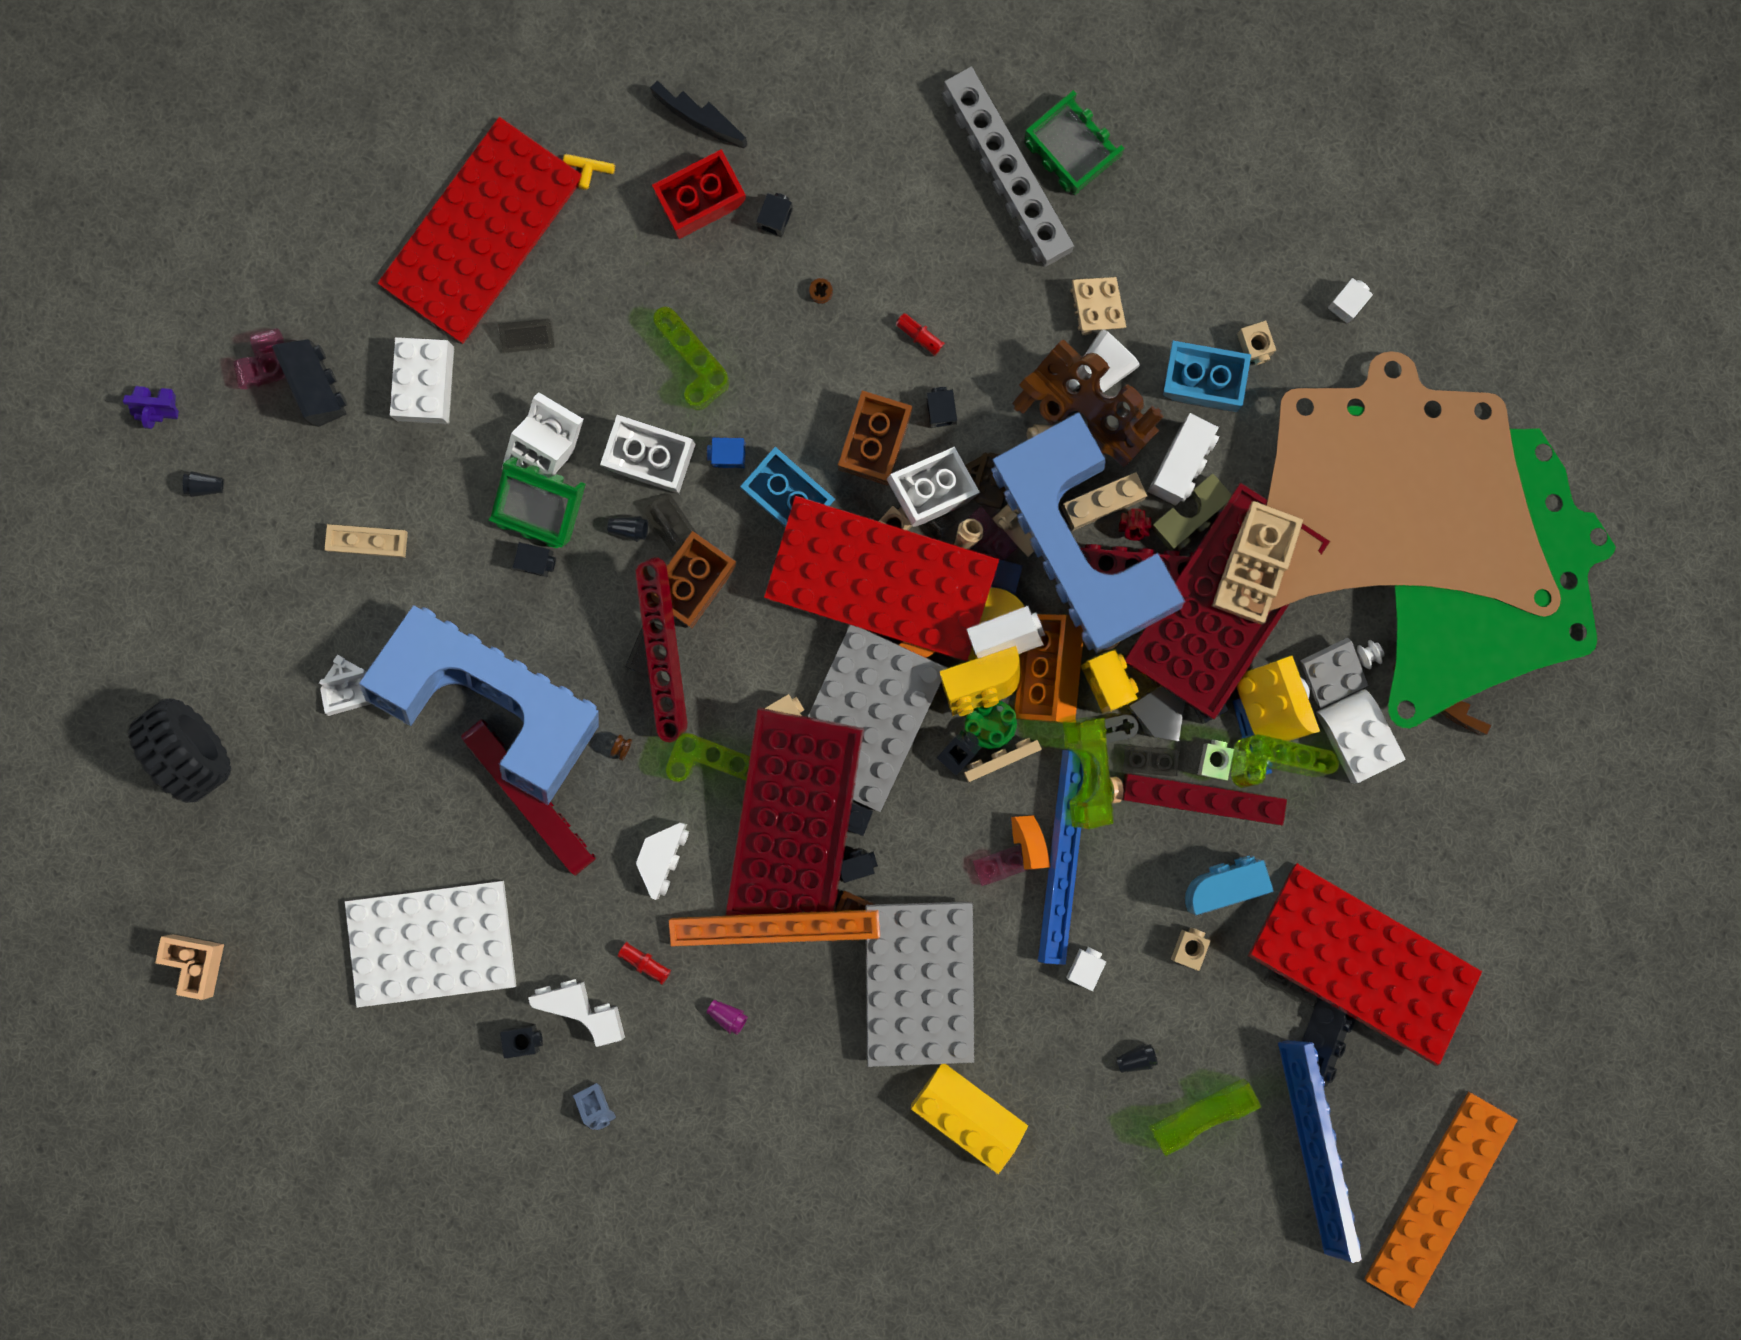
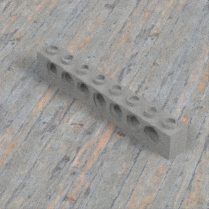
M972 66L944 81L942 96L949 107L953 105L957 112L955 119L961 129L966 128L970 135L967 139L971 148L974 151L978 150L981 154L980 162L986 173L991 172L995 179L993 186L999 196L1002 194L1005 196L1008 202L1005 204L1006 209L1012 218L1016 217L1020 223L1018 229L1023 239L1030 240L1033 246L1031 252L1038 263L1042 261L1044 267L1072 253L1074 245ZM965 98H970L975 103L971 106H966L961 101ZM983 120L987 123V126L985 128H978L974 125V122ZM995 142L1000 148L992 151L986 145ZM1007 164L1012 167L1013 171L1004 173L999 167ZM1014 187H1022L1026 193L1018 196L1013 193L1012 189ZM1027 209H1034L1037 211L1038 216L1029 218L1026 216L1025 211ZM1041 231H1046L1051 235V238L1044 241L1037 234Z

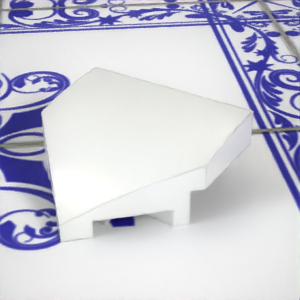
M337 655L333 660L334 665L326 677L319 682L322 685L320 690L324 711L328 716L371 704L365 700L359 685L367 672Z

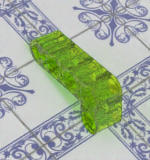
M661 307L654 313V323L662 336L698 376L687 386L684 396L689 407L694 410H702L727 390L730 384L728 374L678 314L670 307ZM663 317L671 320L675 328L673 331H671L666 323L662 322L661 319ZM688 336L690 341L685 346H679L677 344L678 338ZM698 355L707 357V361L701 366L695 365L694 359ZM719 374L724 377L720 385H712L710 383L714 375ZM696 391L704 393V397L700 402H692L690 399L691 395Z
M686 733L679 736L676 740L666 766V774L672 781H686L690 778L696 762L747 781L746 774L748 773L750 756L697 735ZM687 738H692L696 744L694 751L691 753H686L682 748V743ZM716 747L720 751V758L712 763L707 759L706 755L710 748ZM735 757H741L745 761V767L741 772H735L731 767V762ZM681 762L684 764L686 772L684 776L677 778L674 776L672 769L676 763Z
M1251 735L1239 739L1235 743L1231 779L1240 788L1258 785L1264 781L1267 767L1310 777H1321L1336 772L1339 766V759L1330 750L1263 735ZM1249 744L1253 748V753L1250 751ZM1247 770L1250 773V779L1247 776Z

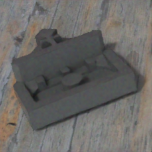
M1158 685L1157 687L1149 688L1148 692L1138 700L1132 701L1127 705L1129 711L1134 713L1141 724L1144 733L1155 738L1179 741L1185 701Z

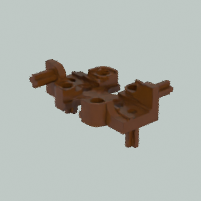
M1064 339L1051 350L1034 372L1023 379L1019 384L1023 391L1012 403L1015 406L1014 410L1020 411L1023 414L1035 400H1042L1040 403V413L1051 425L1057 420L1062 422L1073 411L1081 412L1087 418V428L1092 437L1097 441V446L1101 453L1112 456L1123 467L1129 464L1157 434L1159 430L1155 426L1163 418L1162 411L1153 406L1144 415L1140 413L1144 406L1143 397L1135 388L1130 387L1128 384L1116 396H1108L1103 393L1100 388V380L1110 369L1108 363L1096 353H1088L1082 357ZM1085 365L1091 369L1092 374L1085 370ZM1070 379H1075L1079 382L1081 386L1079 392L1071 390L1069 387ZM1053 401L1058 403L1060 409L1055 407ZM1123 402L1130 406V410L1124 407ZM1108 416L1117 418L1119 422L1118 428H1112L1108 425Z

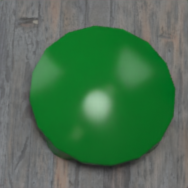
M999 701L995 706L984 708V706L977 707L965 719L966 733H973L979 740L978 745L988 749L998 748L1008 743L1015 735L1017 728L1015 711L1003 701Z

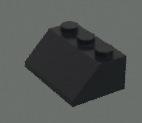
M309 339L272 346L301 413L306 420L320 427L347 414L344 409L347 406V402L341 391L337 392L334 387V383L337 382L336 377L330 368L326 369L323 362L326 359V355L319 344L316 345Z

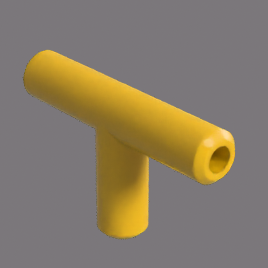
M568 154L563 156V161L569 166L582 168V176L578 186L583 190L589 188L593 171L613 174L615 170V165L612 163Z

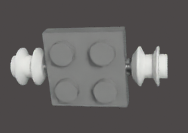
M1346 638L1300 660L1307 678L1306 680L1301 678L1308 699L1311 690L1318 707L1323 708L1367 687L1368 684L1361 665L1371 669L1372 662L1374 661L1382 664V657L1385 655L1380 644L1368 640V647L1363 648L1361 645H1358L1357 651H1355L1352 641Z

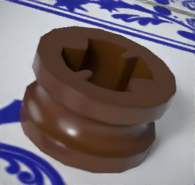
M824 278L815 279L809 287L811 299L818 304L828 302L833 295L831 283ZM821 285L822 288L826 286L828 288L825 290L826 296L821 297L820 294L816 296L814 294L817 292L816 286Z
M620 734L612 747L610 756L614 757L617 755L619 760L623 761L631 747L632 739L625 740L623 735Z

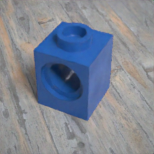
M712 438V445L707 446V460L712 461L713 468H745L744 438Z

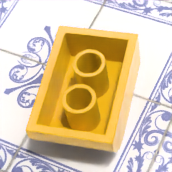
M1016 646L939 671L943 690L952 715L965 716L972 713L977 707L984 706V708L995 706L999 703V700L1007 698L1017 689L1020 682V661Z
M1116 650L1096 657L1081 666L1102 714L1138 699L1136 693L1139 692L1133 678H1128L1124 670L1127 668L1126 661L1121 653L1117 654Z
M1293 656L1245 672L1236 687L1253 733L1263 745L1272 747L1320 731Z

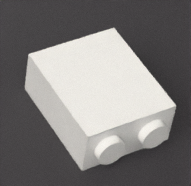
M1028 606L967 629L978 658L1014 646L1017 647L1019 654L1042 646L1041 636L1045 635L1037 613L1031 614Z

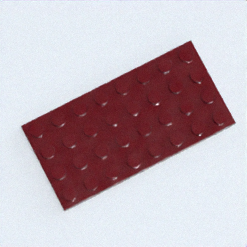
M1242 483L1237 486L1175 581V585L1184 599L1182 609L1146 627L1125 658L1128 665L1212 720H1215L1289 606L1287 604L1269 611L1266 621L1262 625L1212 607L1230 553L1251 503L1255 501L1267 506L1268 500ZM1302 523L1301 529L1322 542L1318 550L1322 555L1330 541Z
M765 708L757 710L726 916L834 912L864 728Z

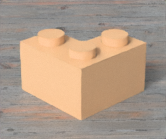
M174 934L162 936L155 963L182 968L176 995L204 1000L214 995L224 944Z

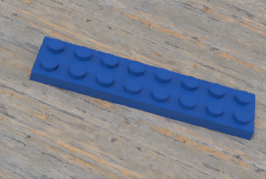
M1291 1040L1278 1042L1324 1254L1349 1262L1361 1260L1359 1252L1360 1242L1355 1234L1353 1225L1354 1215L1349 1207L1347 1198L1348 1188L1343 1180L1341 1171L1342 1161L1337 1153L1335 1144L1336 1134L1331 1126L1329 1117L1330 1107L1325 1099L1323 1090L1324 1080L1320 1075L1317 1063L1318 1053L1314 1048V1044L1310 1042Z

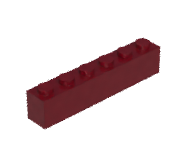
M1124 774L1123 801L1283 826L1287 799Z

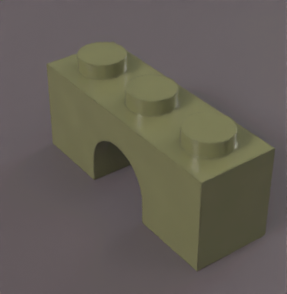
M1211 474L1190 494L1198 506L1196 516L1185 518L1172 508L1151 526V530L1170 551L1175 547L1180 551L1191 541L1188 537L1195 530L1200 534L1211 524L1208 519L1215 513L1219 515L1232 494L1214 474Z

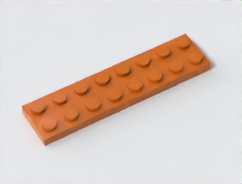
M1470 1092L1467 1093L1364 1278L1367 1282L1414 1308L1518 1121L1517 1119Z

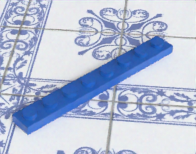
M1063 750L1038 957V962L1066 964L1090 753Z

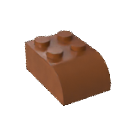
M862 390L838 463V470L889 486L887 478L893 473L910 419L912 406Z
M694 531L691 532L667 566L673 616L692 629L728 580L736 565V561ZM651 592L652 600L655 603H659L657 594Z

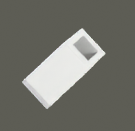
M683 822L645 838L636 865L652 899L657 900L660 895L665 896L669 888L670 881L666 880L670 870L675 871L680 856L676 855L679 845H685L689 835V831L685 830L687 824Z

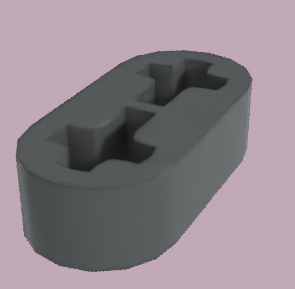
M1130 715L1099 720L1089 726L1088 736L1096 744L1129 739L1137 733L1138 723ZM1126 719L1127 723L1133 724V728L1129 729L1128 735L1123 730L1115 732V726L1122 725V720ZM1097 725H1101L1102 729L1111 728L1112 733L1103 735V740L1093 735V731L1097 730Z

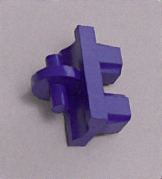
M135 386L131 396H124L123 403L128 405L130 414L134 416L135 420L142 421L145 429H152L155 422H162L163 418L178 419L179 411L175 406L176 395L172 389L161 388L157 398L151 397L152 393L148 388Z

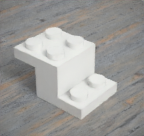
M538 392L533 397L528 417L511 433L504 462L511 457L518 458L516 466L525 469L530 465H534L540 468L538 474L548 478L552 477L573 454L584 419ZM528 484L529 486L533 487L534 489L538 490L544 495H547L549 493L546 490Z

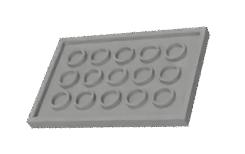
M850 625L808 717L864 728L853 800L881 812L942 681L939 671L945 670L947 667L863 628Z
M945 902L865 905V910H878L880 937L878 939H866L868 1067L974 1063L973 903Z

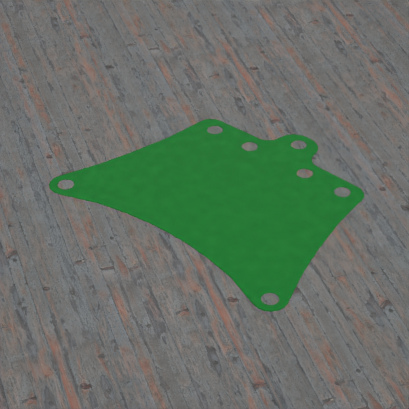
M1360 406L1347 407L1351 415L1357 416L1362 415L1365 409ZM1540 428L1510 429V435L1527 507L1539 544L1561 597L1560 606L1552 615L1543 617L1495 598L1464 591L1430 586L1395 585L1397 654L1388 703V713L1391 720L1401 728L1410 729L1418 726L1450 706L1492 686L1539 668L1587 656L1595 650L1597 632L1588 584V573L1594 564L1609 559L1615 552L1616 546L1608 533L1607 541L1604 545L1597 546L1591 541L1590 534L1593 529L1601 528L1605 532L1606 530L1595 513L1584 512L1574 504L1566 468ZM1546 444L1552 449L1550 460L1541 461L1536 457L1535 450L1538 445ZM1551 494H1556L1562 499L1563 506L1557 512H1552L1546 507V498ZM1572 572L1575 574L1577 585L1574 589L1568 590L1561 585L1560 578L1563 573ZM1539 589L1534 594V600L1538 606L1547 607L1551 603V594L1545 589ZM1575 623H1580L1586 628L1587 635L1582 641H1576L1570 636L1569 629ZM1402 701L1413 703L1415 714L1412 718L1404 719L1398 714V705Z

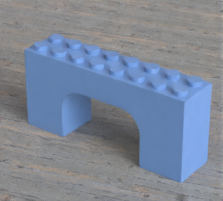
M1079 413L993 459L994 468L991 469L992 475L999 488L1005 487V499L1011 510L1017 509L1019 515H1017L1018 523L1024 534H1031L1030 544L1037 557L1043 556L1045 561L1042 563L1050 580L1055 579L1058 583L1056 585V592L1062 603H1069L1071 607L1068 609L1069 615L1076 627L1081 625L1084 631L1082 639L1088 650L1094 649L1096 654L1182 609L1184 599L1158 553L1116 575L1099 573L1087 563L1058 510V505L1064 493L1104 471L1105 458Z
M413 605L360 681L359 685L365 700L411 726L430 697L439 688L450 684H460L474 690L514 713L524 723L522 731L500 763L502 779L549 805L599 727L597 707L586 699L581 701L575 698L574 694L563 686L559 688L554 686L543 674H533L527 670V666L518 660L510 661L504 657V653L495 647L489 649L482 645V641L476 636L461 633L458 631L459 628L452 622L447 620L445 622L435 618L436 615L429 609L424 607L419 609Z

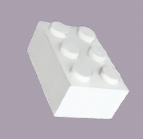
M395 338L390 416L396 421L449 424L454 346L448 340Z
M1190 413L1182 422L1147 492L1175 506L1180 501L1184 502L1186 498H1189L1195 486V483L1191 481L1193 478L1196 479L1198 474H1201L1207 463L1204 456L1208 455L1215 447L1219 436L1215 434L1219 427Z

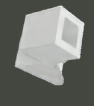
M576 979L560 983L561 988L551 990L550 986L535 989V995L528 998L531 1007L577 1019L584 1023L590 1030L596 1047L621 1041L625 1038L618 1007L610 1008L609 1003L594 1007L595 1012L592 1013L584 982L577 984Z

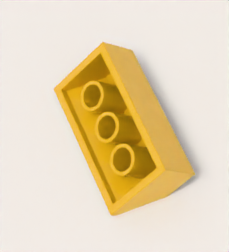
M947 1064L939 1065L911 1104V1109L997 1174L1001 1172L1014 1154L1028 1128L1026 1123Z

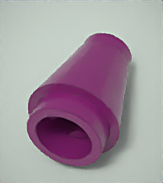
M717 1000L712 1001L706 1012L729 1034L734 1033L738 1035L748 1019V1016L743 1014V1010L718 1002Z

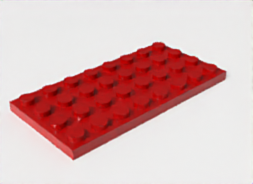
M499 117L378 281V284L463 344L576 190L582 174Z
M795 496L764 598L968 661L972 642L967 629L980 623L999 559Z
M1298 863L1294 864L1248 954L1252 959L1434 1066L1440 1065L1483 972Z

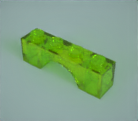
M1085 717L1064 721L1065 748L1072 750L1078 755L1084 771L1082 786L1077 795L1070 800L1072 827L1092 829L1114 824L1105 718Z
M1242 1078L1149 1126V1129L1161 1152L1166 1157L1189 1145L1196 1136L1209 1128L1226 1121L1238 1120L1261 1108V1105L1250 1083Z

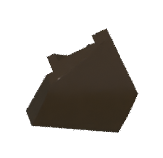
M985 452L982 456L965 465L980 492L974 497V500L978 504L1002 510L1006 489L1005 487L999 488L991 470L994 468L993 459L1000 455L992 452L987 454Z

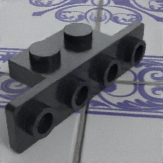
M1318 998L1302 1042L1313 1043L1318 1056L1324 1058L1319 1072L1324 1080V1087H1327L1328 1083L1331 1084L1335 1079L1337 1069L1334 1067L1337 1059L1341 1058L1345 1052L1346 1043L1343 1042L1346 1034L1352 1031L1355 1019Z

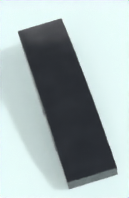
M658 80L650 87L652 95L693 127L741 148L747 146L746 137L710 102L703 108H700L684 91L675 98Z

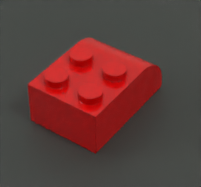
M722 149L652 184L655 195L678 239L726 216L737 209L746 199V194Z

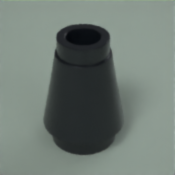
M191 471L190 474L184 473L183 493L190 495V497L223 493V477Z
M641 516L610 518L607 530L608 533L638 542L639 540H645L647 537L648 520L642 519Z
M1143 1043L1116 1058L1121 1073L1153 1069L1152 1066L1158 1065L1152 1044L1145 1046Z

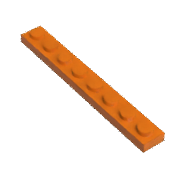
M878 910L671 918L669 920L671 946L878 939L880 937Z

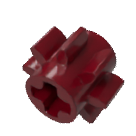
M1131 508L1126 514H1121L1119 532H1125V539L1139 541L1144 535L1149 536L1152 518L1146 517L1145 510Z

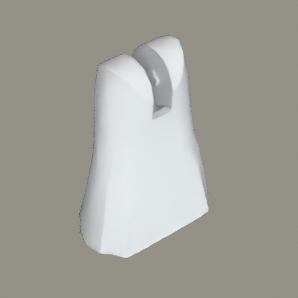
M1104 329L1099 332L1085 355L1088 353L1098 354L1110 367L1100 380V388L1103 393L1140 366L1137 359ZM1085 365V370L1092 374L1091 369ZM1070 379L1069 387L1071 390L1076 391L1080 388L1077 380Z

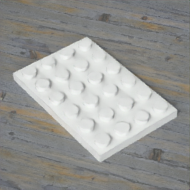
M504 881L345 901L357 1007L516 987Z

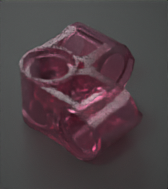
M274 328L251 334L250 341L255 357L240 358L233 362L239 389H249L248 386L252 385L260 387L263 384L280 381L285 378L272 348L273 345L284 343L280 330ZM276 362V369L269 373L270 365Z

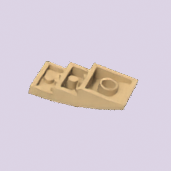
M1253 501L1230 553L1212 607L1261 625L1264 624L1272 599L1277 595L1283 573L1288 570L1303 519ZM1258 570H1262L1268 575L1275 573L1270 588L1254 583V581L1260 578ZM1242 587L1245 588L1244 594L1249 595L1251 590L1250 595L1254 602L1259 604L1266 602L1263 613L1252 612L1246 607L1249 604V599L1246 596L1241 597Z

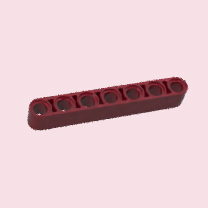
M653 557L638 565L636 569V582L656 730L661 740L673 742L686 732L688 723L666 563L662 559ZM648 566L653 567L655 570V577L650 576L648 573ZM651 592L657 594L659 603H655L652 600ZM655 619L661 621L663 625L662 629L656 627L654 623ZM658 645L665 648L666 655H662L659 652ZM661 671L669 675V681L664 680ZM665 697L672 700L673 707L666 704ZM668 723H672L676 727V732L669 729Z
M481 718L464 732L461 738L566 868L574 876L578 875L596 860V856L593 853L590 854L586 849L587 845L580 836L570 830L569 827L571 825L560 812L557 813L552 808L554 806L552 802L547 805L502 779L500 763L507 754V751L503 747L504 743L494 731L491 732L486 727L488 724Z

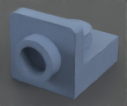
M596 1083L573 1095L583 1123L592 1130L605 1128L610 1124L609 1121L616 1118L614 1112L609 1109L599 1084Z

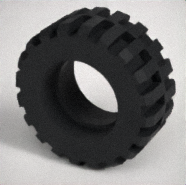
M173 698L162 699L130 724L128 738L130 739L131 748L134 749L137 761H140L142 768L152 777L156 785H160L162 790L167 794L170 793L174 799L185 803L197 802L229 778L231 762L230 758L227 757L225 747L221 744L220 738L213 732V728L203 720L199 713L193 711V708L189 705H184L182 701Z

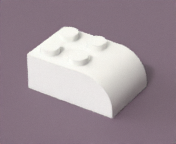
M617 415L600 465L617 474L679 494L695 443L691 438Z
M955 447L894 472L887 478L890 487L913 527L968 504L980 493Z
M1362 689L1316 712L1351 783H1359L1406 760L1381 709L1367 690Z

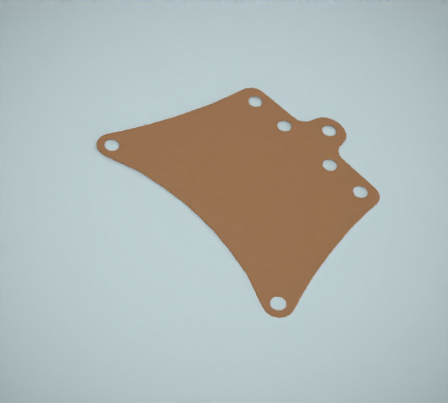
M1393 351L1383 352L1375 356L1370 363L1367 380L1360 387L1291 389L1284 394L1280 405L1277 453L1267 506L1303 519V524L1328 539L1330 543L1321 555L1318 550L1322 542L1300 528L1288 570L1283 573L1277 595L1272 599L1269 611L1307 596L1376 585L1430 586L1459 590L1495 598L1543 617L1550 616L1557 611L1560 606V593L1539 544L1527 507L1515 462L1506 405L1499 396L1491 393L1428 389L1420 382L1414 362L1408 356ZM1396 361L1399 363L1402 369L1399 377L1389 378L1385 374L1384 366L1387 362ZM1302 398L1311 400L1314 405L1312 414L1308 416L1299 414L1296 409L1298 400ZM1351 399H1359L1363 402L1365 409L1362 415L1352 416L1348 412L1347 404ZM1433 400L1440 404L1442 411L1437 418H1430L1426 415L1424 406L1428 401ZM1484 402L1491 407L1492 413L1490 418L1481 420L1475 415L1474 409L1478 403ZM1258 570L1260 578L1254 581V583L1270 588L1275 573L1268 575L1264 571ZM1242 587L1241 597L1246 596L1249 599V604L1246 607L1252 612L1263 613L1266 602L1261 604L1254 602L1250 595L1251 590L1249 595L1244 594L1245 588ZM1539 589H1545L1551 594V603L1547 607L1538 606L1534 600V594Z

